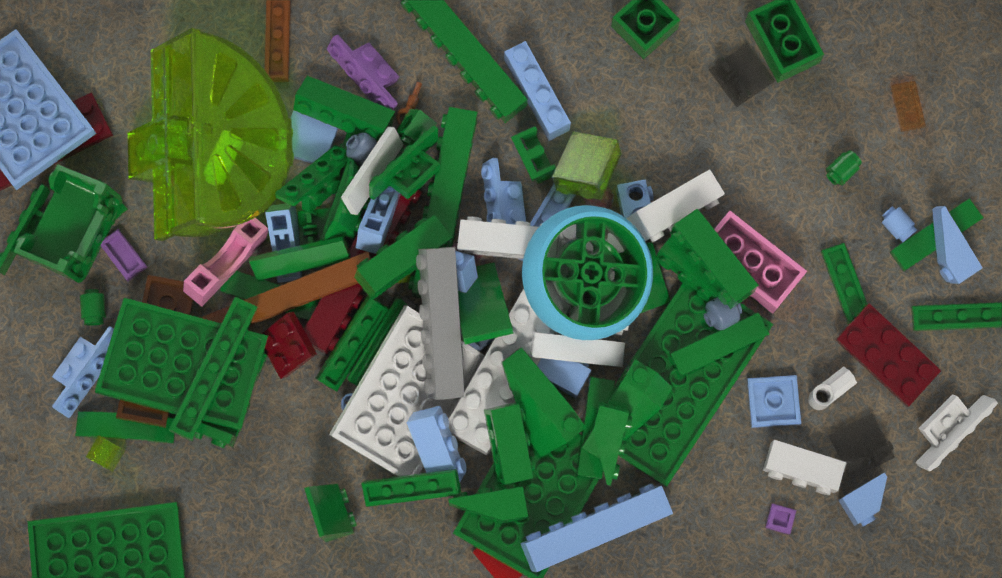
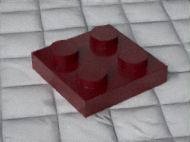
M294 312L287 313L262 333L268 336L265 352L280 379L288 377L317 354Z

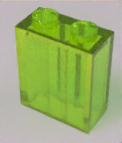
M573 131L552 176L556 190L563 194H574L586 199L602 200L622 155L618 140Z

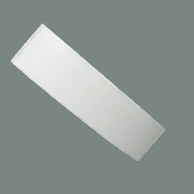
M533 332L530 357L623 367L625 343L607 340H578L564 335Z

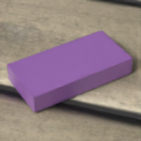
M119 229L102 241L101 247L128 282L147 268L146 264Z

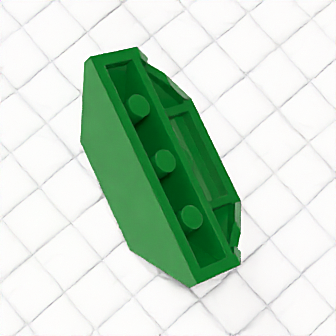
M350 157L348 158L320 241L341 236L344 237L345 242L355 239L363 219V213L371 200L369 197L358 215L350 214L341 199V196L359 171L355 160Z

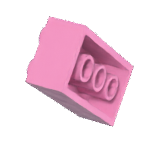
M729 211L714 230L759 285L750 296L773 314L807 271L733 212Z

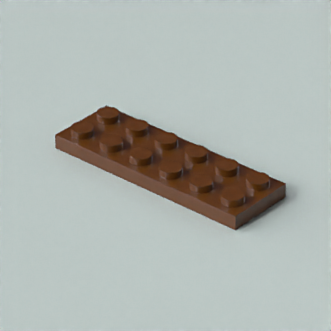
M152 275L147 276L142 299L143 303L191 315L194 300L183 292L184 281ZM123 400L119 401L116 414L117 419L164 428L167 426L169 412Z

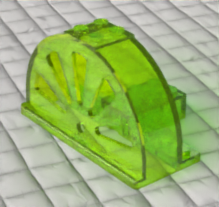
M190 28L152 49V121L127 132L128 179L153 182L154 240L164 241L174 236H210L243 224L262 214L275 201V192L284 186L294 160V153L292 151V121L288 117L286 107L274 82L262 66L246 51L224 38L201 32V29Z

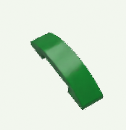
M78 412L76 437H102L174 444L175 433L169 431L174 418H168L167 426L164 428L117 419V413Z

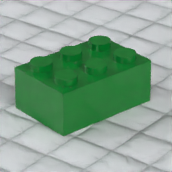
M774 0L748 12L745 23L777 83L820 64L824 53L795 0Z

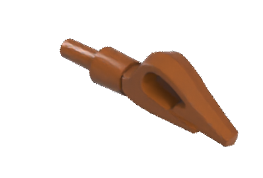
M416 83L412 95H409L406 107L397 111L396 119L399 125L401 124L400 115L405 114L406 116L410 109L416 108L422 83Z

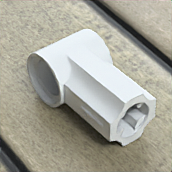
M843 366L812 390L808 397L810 406L816 410L826 409L831 403L857 384L854 375ZM817 392H822L826 395V403L818 401L816 398Z

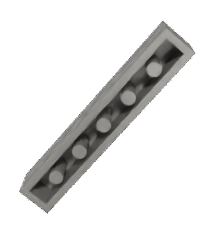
M455 247L418 249L419 255L416 257V265L418 270H420L418 291L422 297L419 313L423 320L424 330L421 331V340L423 345H425L423 367L427 375V380L424 382L425 393L428 395V398L434 400L465 397Z

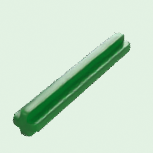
M397 298L390 307L348 376V381L353 385L358 386L404 306H407L405 301Z

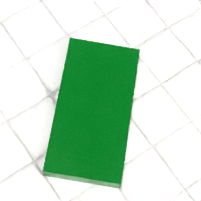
M494 262L476 266L478 278L466 293L458 291L460 328L465 345L514 334Z

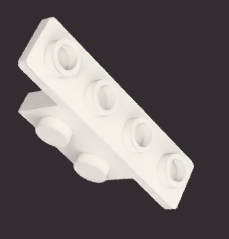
M952 394L918 428L932 446L916 461V464L927 471L937 468L942 460L951 451L955 450L959 443L968 434L972 433L985 417L992 413L993 408L998 402L993 398L982 395L967 409L959 397Z

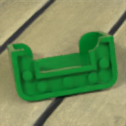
M57 164L55 170L49 176L50 188L54 191V194L34 234L25 233L23 236H20L16 241V248L13 252L70 280L81 283L87 277L101 249V243L107 237L121 208L122 197L109 185Z

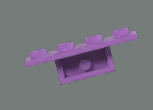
M338 34L333 36L327 47V51L332 58L339 63L346 74L352 78L372 102L395 110L398 103L385 88L397 82L399 76L370 43L352 51Z

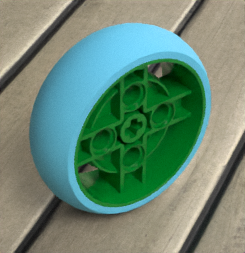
M591 205L575 206L551 216L533 234L523 258V287L531 308L549 328L573 339L598 340L625 329L643 310L652 288V258L643 236L625 217L603 207ZM576 224L575 238L565 243L554 258L547 257L556 237L566 228ZM605 229L621 244L628 264H623L618 251L605 241ZM588 241L593 246V251L591 254H589L586 251V244ZM563 264L568 269L566 277H563L560 272ZM610 268L615 274L613 281L608 278ZM586 269L591 271V276L585 274ZM546 281L552 282L558 295L571 305L570 318L553 302L548 292ZM621 288H627L626 294L618 308L607 318L600 321V308L612 301ZM585 291L590 296L588 304H585L583 301Z

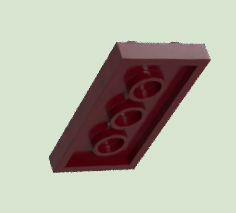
M870 303L859 312L835 339L906 407H909L941 372L928 357Z

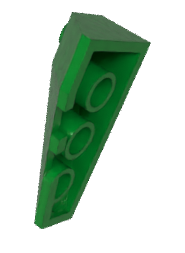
M522 347L501 362L515 403L519 404L520 408L524 410V431L527 432L530 444L539 457L566 444L586 428L571 405Z
M636 359L629 363L607 404L628 408L629 416L633 417L630 430L624 431L622 439L624 441L662 408L673 388L656 371ZM592 428L581 448L600 459Z

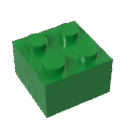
M631 0L613 16L611 27L644 60L678 30L680 19L662 0Z

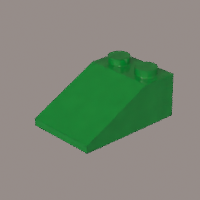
M338 483L304 488L319 537L322 540L329 542L354 533L353 527L357 526L353 512L348 513L345 503L349 502V498L345 488L340 489Z

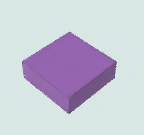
M772 503L765 528L790 535L796 510Z

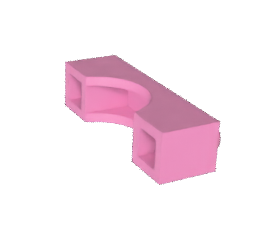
M249 213L233 230L219 252L208 262L200 264L184 280L183 292L200 306H203L267 239L268 228Z

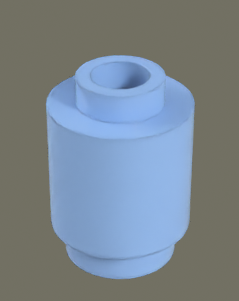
M892 206L882 215L884 220L881 223L896 240L900 239L902 243L917 231L914 226L915 223L901 207L895 209Z

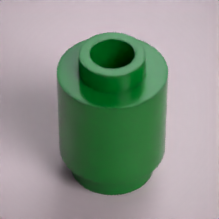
M848 150L846 153L843 152L826 168V177L832 184L843 186L860 169L859 166L862 164V161L851 150Z
M88 289L84 291V294L80 295L81 319L84 320L85 326L104 324V318H106L105 295L99 293V289Z

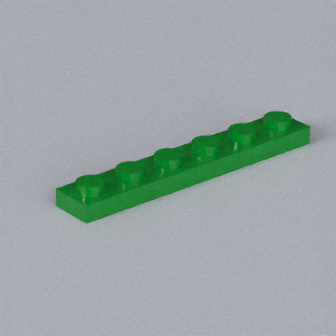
M234 298L169 428L170 432L193 442L258 310L257 306L240 298Z

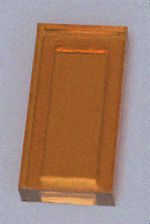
M910 81L891 85L890 88L901 132L925 128L926 124L916 82Z

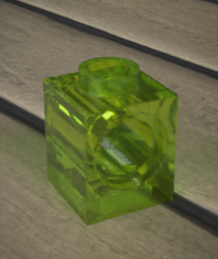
M98 435L86 458L113 472L126 450Z

